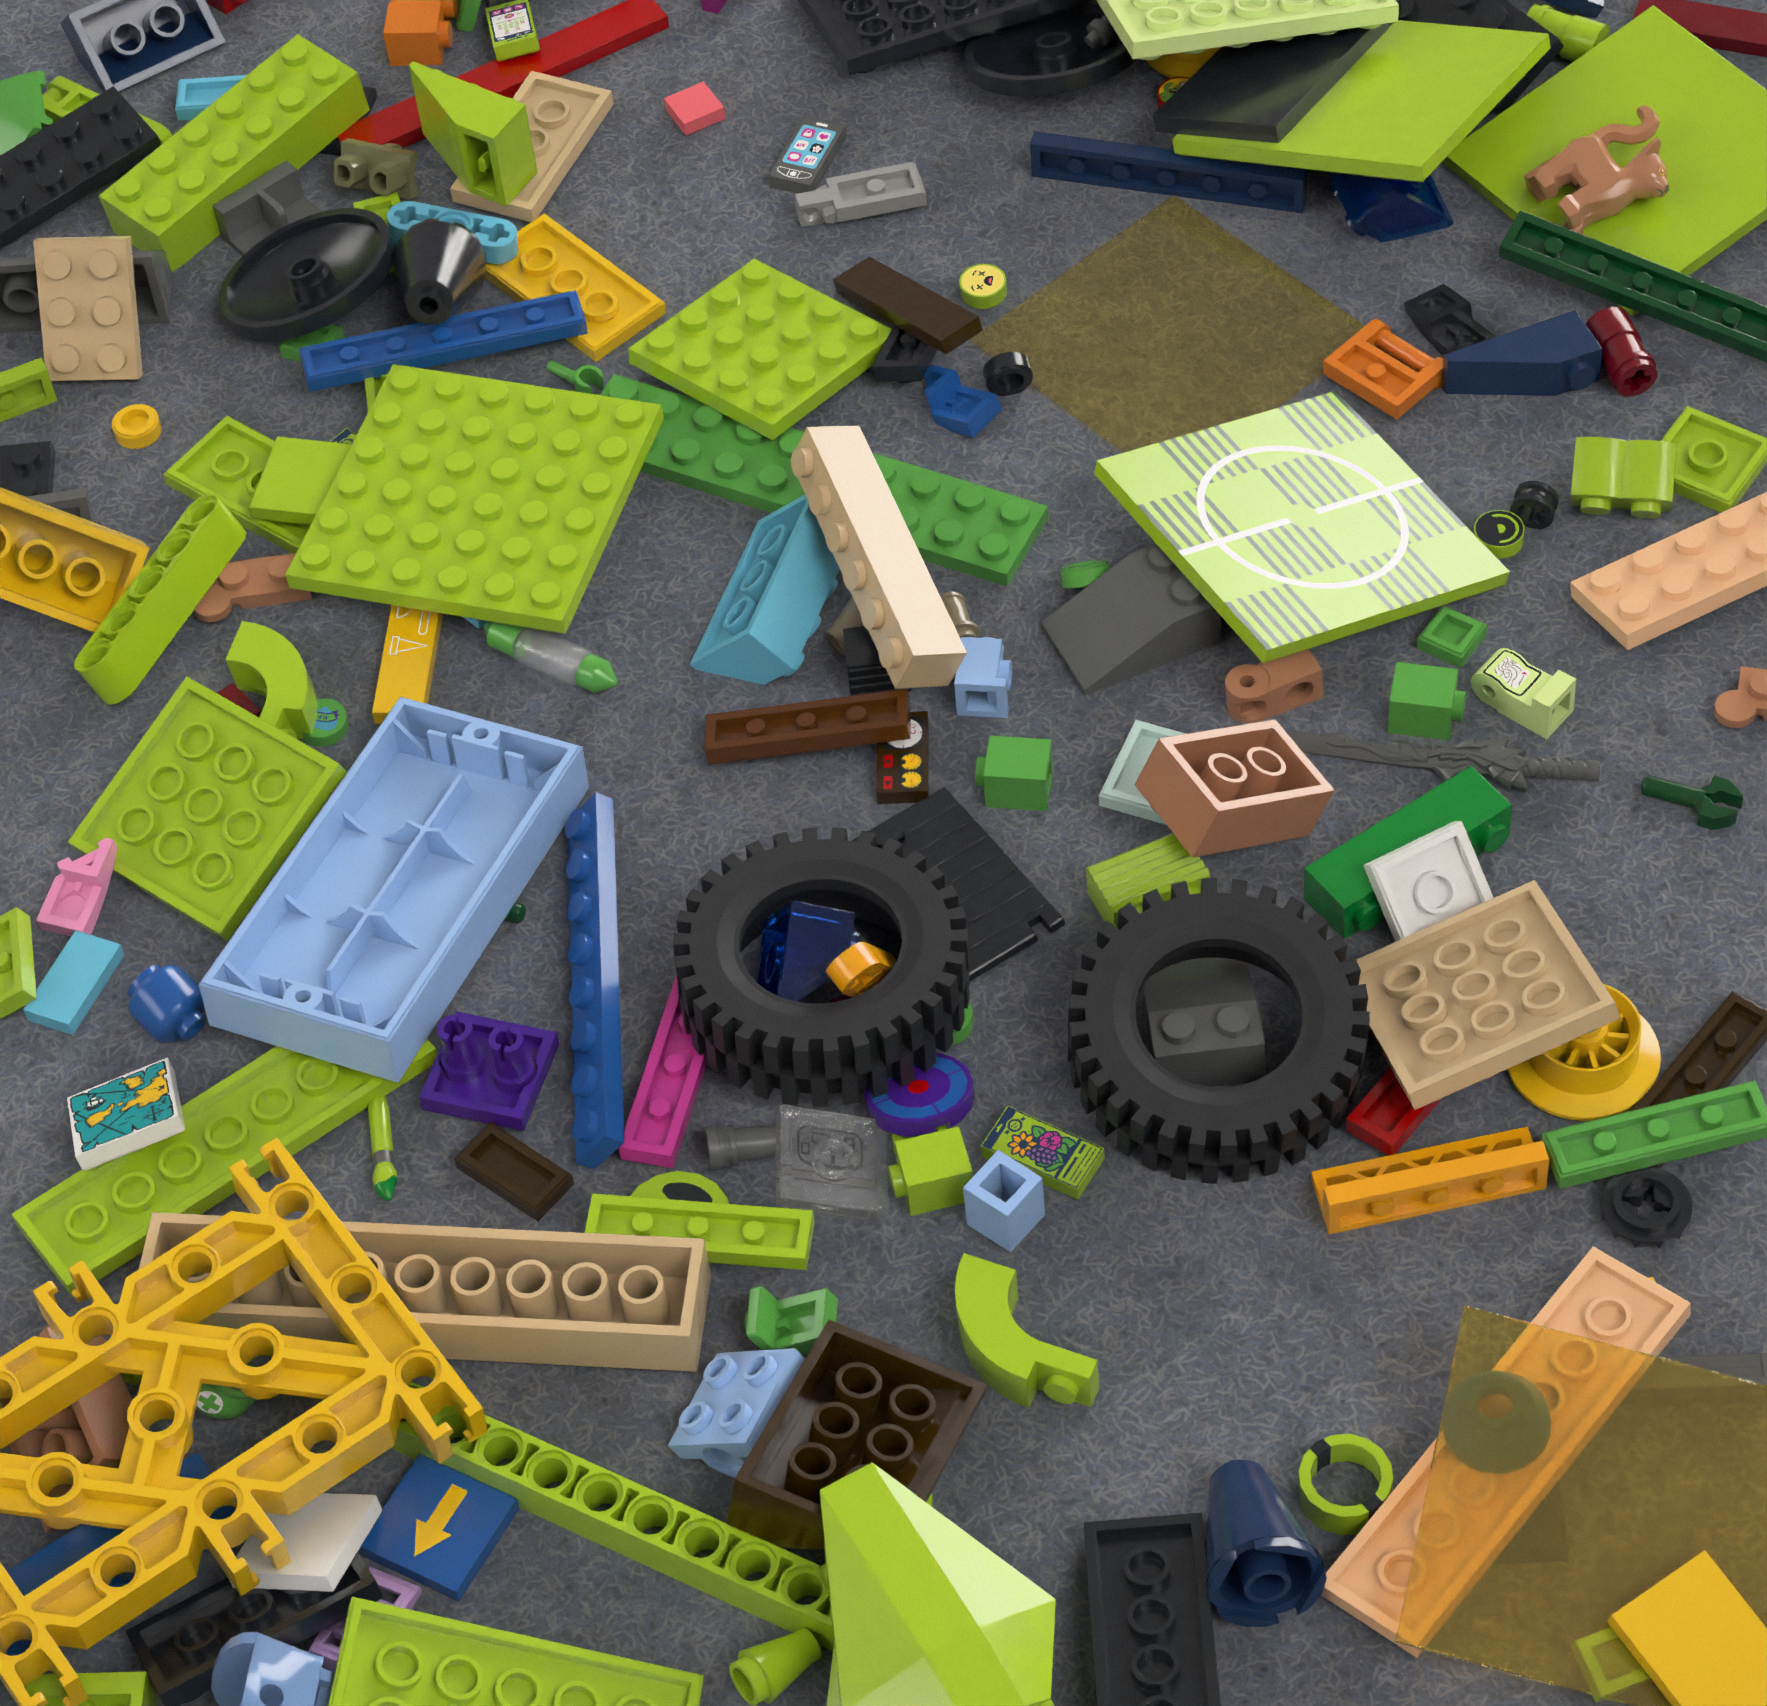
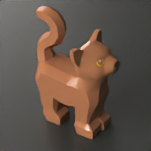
M1642 105L1637 108L1636 112L1641 121L1639 126L1630 127L1621 124H1609L1590 135L1572 139L1561 152L1525 174L1526 187L1538 202L1549 200L1558 195V188L1563 185L1572 187L1574 193L1565 195L1558 203V208L1567 220L1563 227L1583 234L1584 227L1600 219L1618 214L1635 199L1664 197L1669 191L1667 170L1659 156L1661 142L1658 137L1651 140L1622 168L1612 159L1606 148L1612 142L1636 145L1644 143L1653 137L1660 121L1658 115L1649 106Z

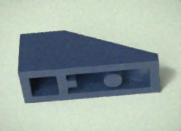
M1576 310L1444 354L1442 389L1446 394L1557 396L1571 390H1581L1592 383L1598 382L1600 379L1602 347Z

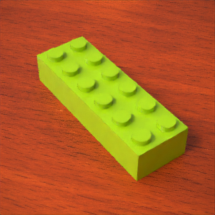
M297 34L99 195L113 232L119 236H131V244L140 251H165L170 270L173 273L220 235L213 209L215 203L286 160L297 170L300 169L335 140L338 135L370 111L358 72Z

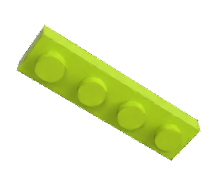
M592 1193L585 1233L705 1239L709 1263L807 1270L815 1220L813 1210Z

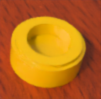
M144 404L129 405L118 411L112 419V429L116 441L121 446L129 449H140L151 445L159 438L162 431L158 413L154 408Z

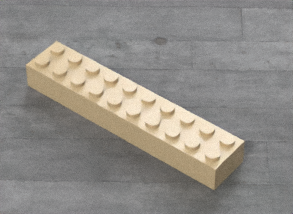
M152 1212L139 1269L222 1216ZM341 1221L445 1359L697 1372L711 1281V1270L705 1239ZM290 1264L197 1323L239 1329L250 1323H265L273 1326L281 1335L348 1343ZM196 1273L187 1279V1282L198 1283L207 1278L209 1273ZM355 1293L349 1296L345 1302L350 1304L360 1303L369 1295Z

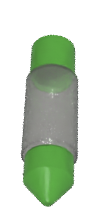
M491 621L484 624L488 646L514 657L515 661L575 688L581 687L593 693H599L618 685L617 677L610 662L594 655V652L545 630Z

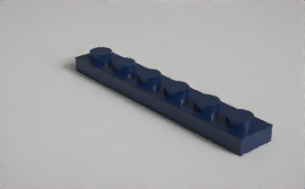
M1034 131L1030 142L1032 177L1302 214L1307 201V169L1175 154L1174 150L1037 131Z

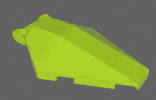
M870 1463L820 1489L824 1551L832 1629L835 1640L840 1706H1055L1051 1700L1055 1598L874 1463Z

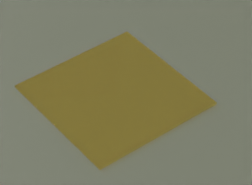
M1173 195L971 338V342L992 357L1005 352H1018L1027 356L1033 373V380L1030 385L1124 453L1278 408L1323 374V360L1365 325Z
M1464 1305L1395 1642L1631 1706H1672L1611 1628L1607 1620L1613 1613L1706 1550L1767 1628V1385Z

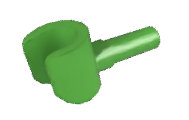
M553 360L547 364V371L574 385L575 392L591 394V387L588 384H593L600 390L603 389L602 371L594 365H584L573 371Z

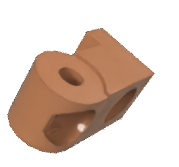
M1309 649L1266 663L1259 662L1257 665L1243 664L1236 666L1229 671L1225 679L1228 714L1238 722L1250 724L1323 698L1322 668Z

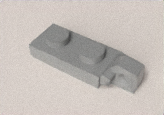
M913 162L826 178V185L814 191L795 194L796 214L801 227L823 223L834 224L835 222H844L927 205L926 191L916 163Z

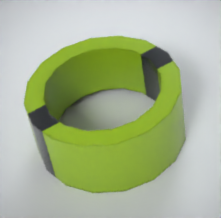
M1353 1434L1330 1435L1317 1441L1304 1454L1299 1468L1298 1492L1300 1506L1308 1519L1324 1531L1338 1535L1358 1534L1393 1492L1391 1462L1383 1449L1368 1438ZM1349 1461L1360 1464L1371 1471L1379 1483V1488L1369 1500L1361 1504L1340 1506L1329 1503L1317 1493L1312 1485L1314 1476L1327 1465L1334 1462Z

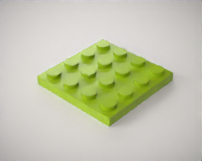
M754 258L629 347V363L763 436L774 440L873 366L892 329Z
M186 676L71 836L68 843L74 849L86 855L99 848L97 842L105 838L113 839L117 845L113 873L228 942L347 771L336 761Z

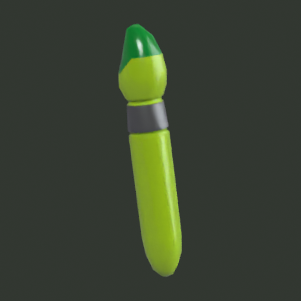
M379 1094L373 1097L368 1104L371 1148L375 1168L372 1181L378 1196L386 1201H390L393 1198L397 1183V1171L394 1168L389 1105L385 1095Z

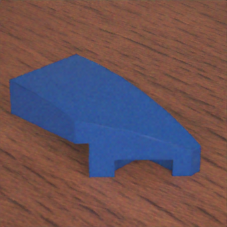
M932 364L929 365L924 375L927 386L925 394L936 424L957 434L974 438L1003 410L997 394L962 386L956 370Z

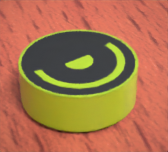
M1493 510L1482 514L1476 520L1474 535L1497 559L1514 556L1523 546L1524 524L1514 513L1505 510Z

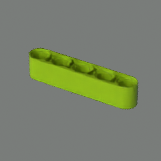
M207 494L198 498L184 511L77 655L74 662L75 670L105 704H117L134 692L246 538L245 529L216 494Z

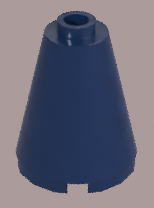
M1241 1459L1225 1463L1212 1474L1209 1480L1206 1592H1208L1210 1602L1216 1606L1218 1615L1225 1621L1244 1627L1271 1626L1280 1623L1278 1613L1296 1608L1297 1615L1308 1610L1322 1595L1327 1579L1320 1553L1263 1466L1251 1460Z

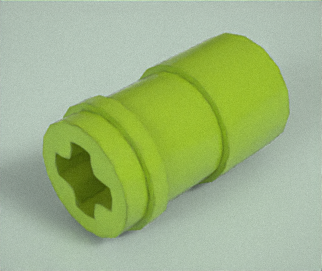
M1534 4L1527 13L1530 18L1560 39L1564 47L1558 55H1560V58L1571 62L1577 60L1610 35L1609 25L1579 15L1571 16L1553 10V7L1545 4L1542 6Z

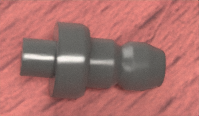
M1106 15L1101 19H1093L1087 25L1089 34L1084 38V41L1091 48H1094L1097 44L1106 46L1113 39V31L1115 29Z

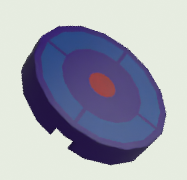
M937 1052L936 1064L925 1072L917 1064H913L914 1081L903 1087L898 1084L894 1077L887 1079L888 1093L873 1098L869 1087H865L864 1097L869 1116L871 1115L875 1118L876 1125L883 1131L903 1137H916L937 1132V1126L944 1125L947 1122L950 1123L951 1128L961 1122L970 1112L975 1097L973 1079L967 1066L954 1057Z

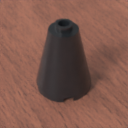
M427 219L412 225L400 237L394 251L393 271L410 315L423 324H439L470 301L482 287L486 275V253L478 237L466 226L457 222L452 224L439 221V219Z

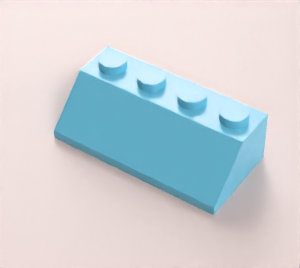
M805 494L758 520L692 658L690 666L695 670L765 685L781 676H791L802 664L805 657L802 650L807 639L817 630L821 623L819 613L824 602L837 588L838 581L835 578L840 569L833 553L829 551L826 545L823 531L816 516L809 508L808 499Z

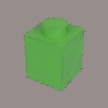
M1396 662L1389 699L1388 733L1450 740L1453 721L1463 722L1467 692L1457 690L1458 669Z
M989 736L986 756L977 757L975 771L976 787H984L985 806L1035 811L1048 810L1053 777L1052 740Z

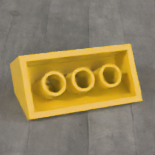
M0 487V598L95 632L141 571L150 548L142 540Z

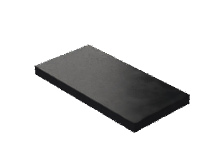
M1396 0L1399 4V18L1403 14L1401 0ZM1393 23L1381 24L1380 27L1374 29H1363L1360 27L1338 30L1332 35L1308 34L1294 36L1293 39L1283 42L1274 40L1252 42L1241 48L1223 46L1153 114L1155 131L1279 143Z

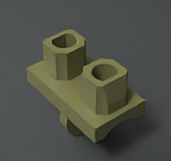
M347 138L341 141V157L336 158L334 161V182L338 186L372 191L386 196L398 192L399 197L411 200L418 196V187L414 177L417 152L405 150L400 145L394 143L380 145Z

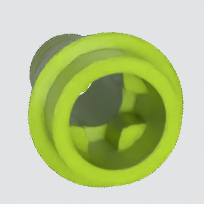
M802 1627L794 1633L739 1651L738 1659L729 1666L730 1676L737 1691L747 1703L752 1706H756L762 1701L770 1704L812 1663L822 1657V1652L815 1636L807 1628Z

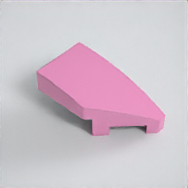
M105 838L97 842L99 845L98 849L74 861L67 857L57 862L61 874L55 877L36 919L41 930L72 936L75 930L92 934L103 906L116 858L117 845L113 839Z

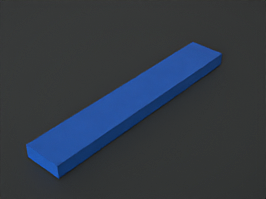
M574 290L450 316L439 324L427 325L416 323L299 348L307 386L309 392L365 381L364 379L379 378L381 375L388 374L393 364L427 368L588 334L578 294Z

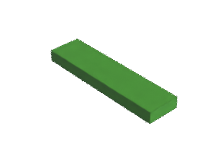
M1751 1081L1542 1133L1541 1141L1544 1143L1549 1157V1165L1558 1187L1562 1189L1767 1138V1105L1756 1081Z

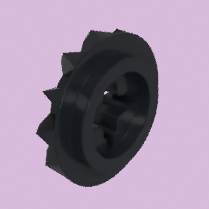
M1646 1167L1613 1176L1603 1189L1601 1196L1602 1221H1607L1610 1225L1614 1238L1623 1236L1631 1240L1635 1248L1641 1243H1654L1660 1249L1666 1240L1671 1238L1680 1239L1684 1228L1691 1222L1693 1205L1688 1189L1681 1180L1663 1169ZM1648 1194L1653 1195L1654 1211L1650 1213L1649 1218H1646L1645 1221L1640 1220L1638 1207H1641L1643 1201L1647 1200Z

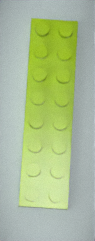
M426 1039L400 1081L396 1083L276 1046L182 1105L181 1109L185 1125L184 1132L87 1171L81 1169L13 1212L12 1217L25 1238L70 1296L73 1297L71 1291L76 1288L68 1268L83 1260L96 1280L99 1281L143 1252L152 1212L203 1214L236 1192L229 1170L230 1166L243 1159L248 1165L251 1178H259L270 1170L268 1161H265L259 1152L263 1145L277 1137L289 1154L293 1156L366 1109L373 1097L379 1094L386 1096L431 1067L438 1055L436 1048Z

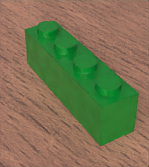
M1469 766L1304 868V900L1328 921V924L1343 939L1358 930H1369L1381 920L1384 914L1363 865L1453 821H1462L1476 857L1485 851L1487 853L1494 852L1510 836L1512 804L1478 771Z

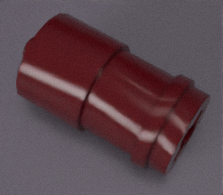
M1609 307L1593 314L1587 320L1586 326L1602 347L1601 364L1605 367L1613 388L1618 390L1619 394L1629 397L1640 395L1647 391L1657 379L1656 363L1651 354L1647 353L1641 344L1642 339L1626 311L1620 307Z

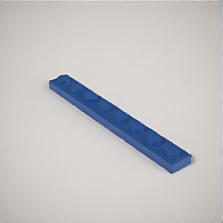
M597 792L580 808L575 809L570 814L565 827L569 849L566 876L569 879L570 892L567 917L570 920L571 935L568 960L571 963L572 978L569 1003L572 1006L573 1021L570 1047L573 1050L574 1064L571 1091L574 1094L575 1106L572 1136L575 1139L576 1164L591 1169L597 1168L624 1144L614 805L612 798Z

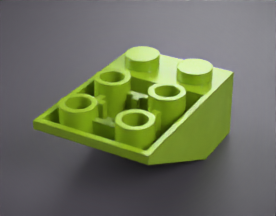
M412 61L409 64L424 136L470 193L507 207L538 173L526 105L513 98H507L481 88L474 83H468L447 75L438 69H432Z

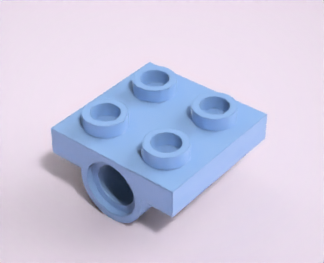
M795 1348L717 1353L714 1359L707 1365L703 1374V1380L690 1405L682 1412L679 1418V1425L668 1447L681 1459H702L715 1471L735 1478L805 1358Z

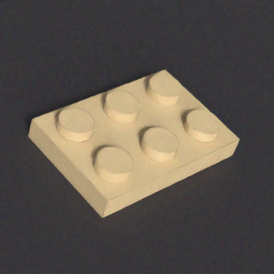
M131 236L37 238L34 240L44 362L51 381L135 380L141 378L143 372Z

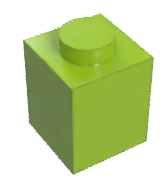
M959 1126L894 1142L897 1164L888 1166L890 1182L895 1198L905 1196L911 1216L965 1203L963 1187L973 1177V1171Z

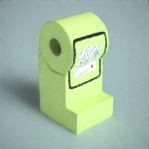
M1508 648L1497 650L1471 678V687L1481 701L1545 739H1548L1574 711L1576 678L1561 670H1558L1552 676L1530 665L1520 654Z

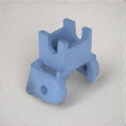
M243 1632L232 1637L220 1649L214 1663L211 1689L219 1706H327L333 1681V1671L322 1668L324 1656L314 1655L258 1632Z

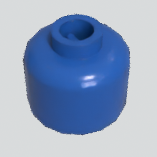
M152 965L133 981L128 990V995L131 997L128 1005L129 1013L159 1043H170L179 1037L183 1041H188L197 1035L206 1023L207 1019L203 1015L205 1007L199 985L177 965H165L163 967Z

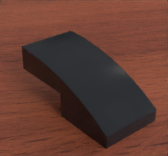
M1445 284L1404 302L1405 311L1412 322L1442 356L1497 337L1472 318L1471 303Z

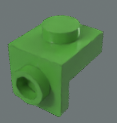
M763 1286L751 1288L748 1311L744 1318L747 1337L761 1350L795 1348L802 1356L807 1355L827 1321L836 1322L838 1298L827 1288L777 1300Z

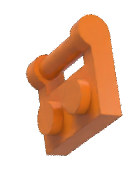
M1373 319L1323 360V374L1398 420L1434 388L1440 389L1442 387L1443 358H1432L1391 333V328L1379 319Z

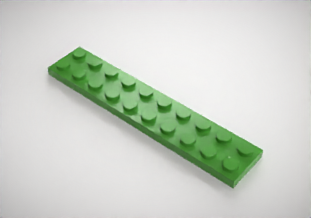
M616 374L613 375L600 394L608 397L661 404L664 420L640 470L641 473L770 513L805 494L798 477L793 474L790 462L792 453L797 448L804 434L803 431L789 428L777 438L771 440L695 398ZM872 453L924 561L1008 587L1049 518L1047 505Z

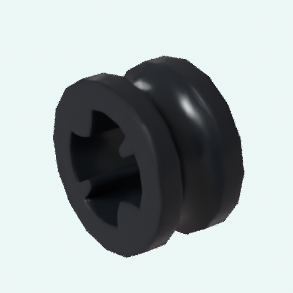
M1526 481L1519 484L1516 488L1510 512L1522 520L1524 527L1544 529L1549 527L1554 520L1555 510L1559 504V496L1550 485L1539 481Z

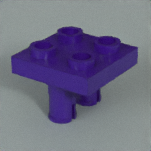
M457 1011L455 1015H448L443 1018L437 1028L442 1045L419 1097L422 1110L483 1123L492 1122L497 1126L524 1131L559 1047L557 1032Z

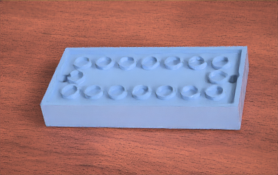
M400 697L199 983L209 1025L398 1083L562 831L570 814L576 809L589 789L583 746Z

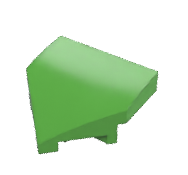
M38 70L0 80V155L41 131V126L48 127L53 123V119L45 114L41 88L47 84L43 71Z

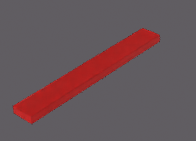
M627 0L538 40L540 46L538 52L504 61H497L495 59L455 78L468 83H474L481 88L507 98H513L531 71L561 77L669 28L668 15L654 0ZM415 96L355 122L338 135L336 140H339L340 143L347 138L380 145L394 143L404 148L426 138L422 131Z

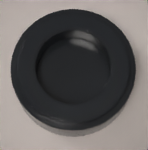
M1005 352L998 354L988 360L983 367V376L988 391L998 396L1018 394L1024 391L1033 380L1029 359L1022 353Z

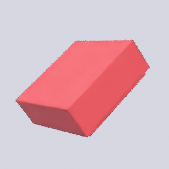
M704 81L664 98L665 110L686 136L726 119L724 106Z

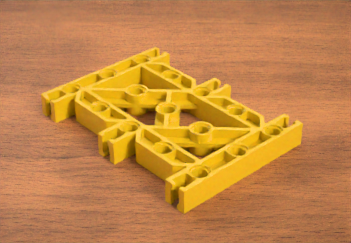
M277 1137L263 1145L259 1150L264 1160L268 1161L270 1172L275 1178L281 1176L284 1182L277 1184L271 1191L264 1192L259 1187L255 1178H251L248 1165L243 1159L229 1167L236 1193L251 1213L230 1211L126 1277L118 1304L112 1302L83 1260L68 1268L76 1288L71 1293L77 1302H82L88 1298L91 1305L82 1308L74 1316L69 1317L60 1309L56 1302L54 1294L59 1291L52 1281L44 1283L33 1290V1294L43 1318L58 1339L33 1336L0 1357V1399H11L9 1404L0 1409V1450L119 1373L142 1375L138 1395L132 1400L127 1411L129 1430L119 1468L82 1464L73 1455L64 1452H50L39 1458L0 1453V1513L39 1518L47 1526L57 1530L70 1529L80 1524L125 1530L25 1596L22 1595L0 1562V1679L18 1706H44L48 1703L42 1692H38L30 1697L25 1689L28 1683L37 1680L46 1671H53L59 1678L66 1697L61 1699L65 1706H78L86 1701L88 1696L78 1675L58 1646L87 1650L196 1578L204 1549L210 1551L241 1596L258 1586L260 1580L254 1571L250 1572L249 1566L243 1557L237 1560L231 1548L242 1544L248 1537L255 1536L262 1543L260 1546L262 1552L266 1557H270L271 1563L276 1570L290 1563L291 1559L285 1540L265 1513L291 1515L395 1446L401 1419L407 1420L439 1464L453 1455L449 1436L454 1433L453 1429L447 1422L437 1427L431 1416L438 1414L444 1407L452 1406L465 1420L467 1429L463 1431V1435L469 1443L488 1432L483 1407ZM294 1211L306 1212L302 1218L288 1221L283 1219ZM290 1264L348 1343L281 1335L277 1329L265 1323H250L239 1329L197 1323ZM196 1273H209L207 1278L198 1283L187 1282V1279ZM355 1293L369 1295L360 1303L350 1304L345 1302L349 1296ZM99 1335L111 1336L102 1345H88L94 1337ZM265 1355L272 1357L267 1364L261 1367L247 1366L255 1357ZM427 1376L434 1379L428 1386L415 1389L408 1387V1384L418 1377ZM202 1383L239 1388L247 1397L256 1400L270 1399L279 1394L324 1399L204 1479L179 1477L184 1455L189 1451L193 1443L194 1430L192 1422ZM161 1419L173 1421L163 1431H149L150 1426ZM332 1441L336 1443L330 1451L316 1454L310 1452V1449L318 1442ZM61 1484L72 1485L70 1491L65 1495L57 1498L48 1497L49 1492L54 1487ZM222 1506L236 1507L235 1512L228 1518L223 1520L210 1518L211 1514ZM122 1572L135 1574L133 1579L122 1587L109 1586L110 1581ZM19 1640L32 1641L24 1653L17 1656L6 1655L8 1648L14 1642Z

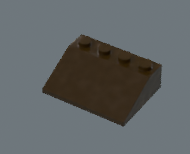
M828 1320L734 1479L727 1524L780 1547L824 1550L820 1489L870 1463H874L923 1501L927 1502L983 1399L988 1384Z

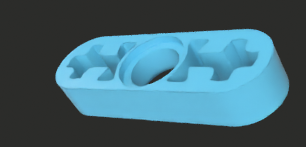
M414 201L397 203L387 213L388 228L396 244H398L400 237L412 225L427 219H439V221L452 224L454 222L462 224L476 235L486 253V263L503 264L514 259L518 253L517 229L512 222L505 219Z

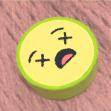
M991 264L973 265L967 268L960 276V296L963 302L970 307L977 309L992 308L1000 304L1006 297V276L997 266Z

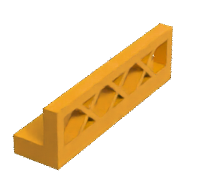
M1527 1126L1312 1171L1311 1180L1328 1234H1334L1546 1189L1549 1157L1543 1141L1533 1143Z

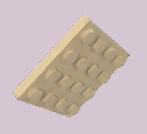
M1535 880L1356 959L1361 969L1359 985L1366 984L1368 993L1366 1011H1370L1369 1030L1414 1110L1441 1100L1445 1096L1483 1079L1490 1078L1501 1071L1535 1056L1542 1055L1555 1047L1620 1019L1614 1000Z

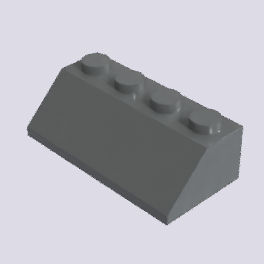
M156 250L132 251L138 324L169 323L174 281L166 252ZM35 258L0 260V333L42 331Z

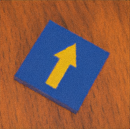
M419 1453L382 1508L381 1514L359 1548L361 1556L456 1601H460L520 1509L517 1498L446 1465L439 1464L437 1461Z

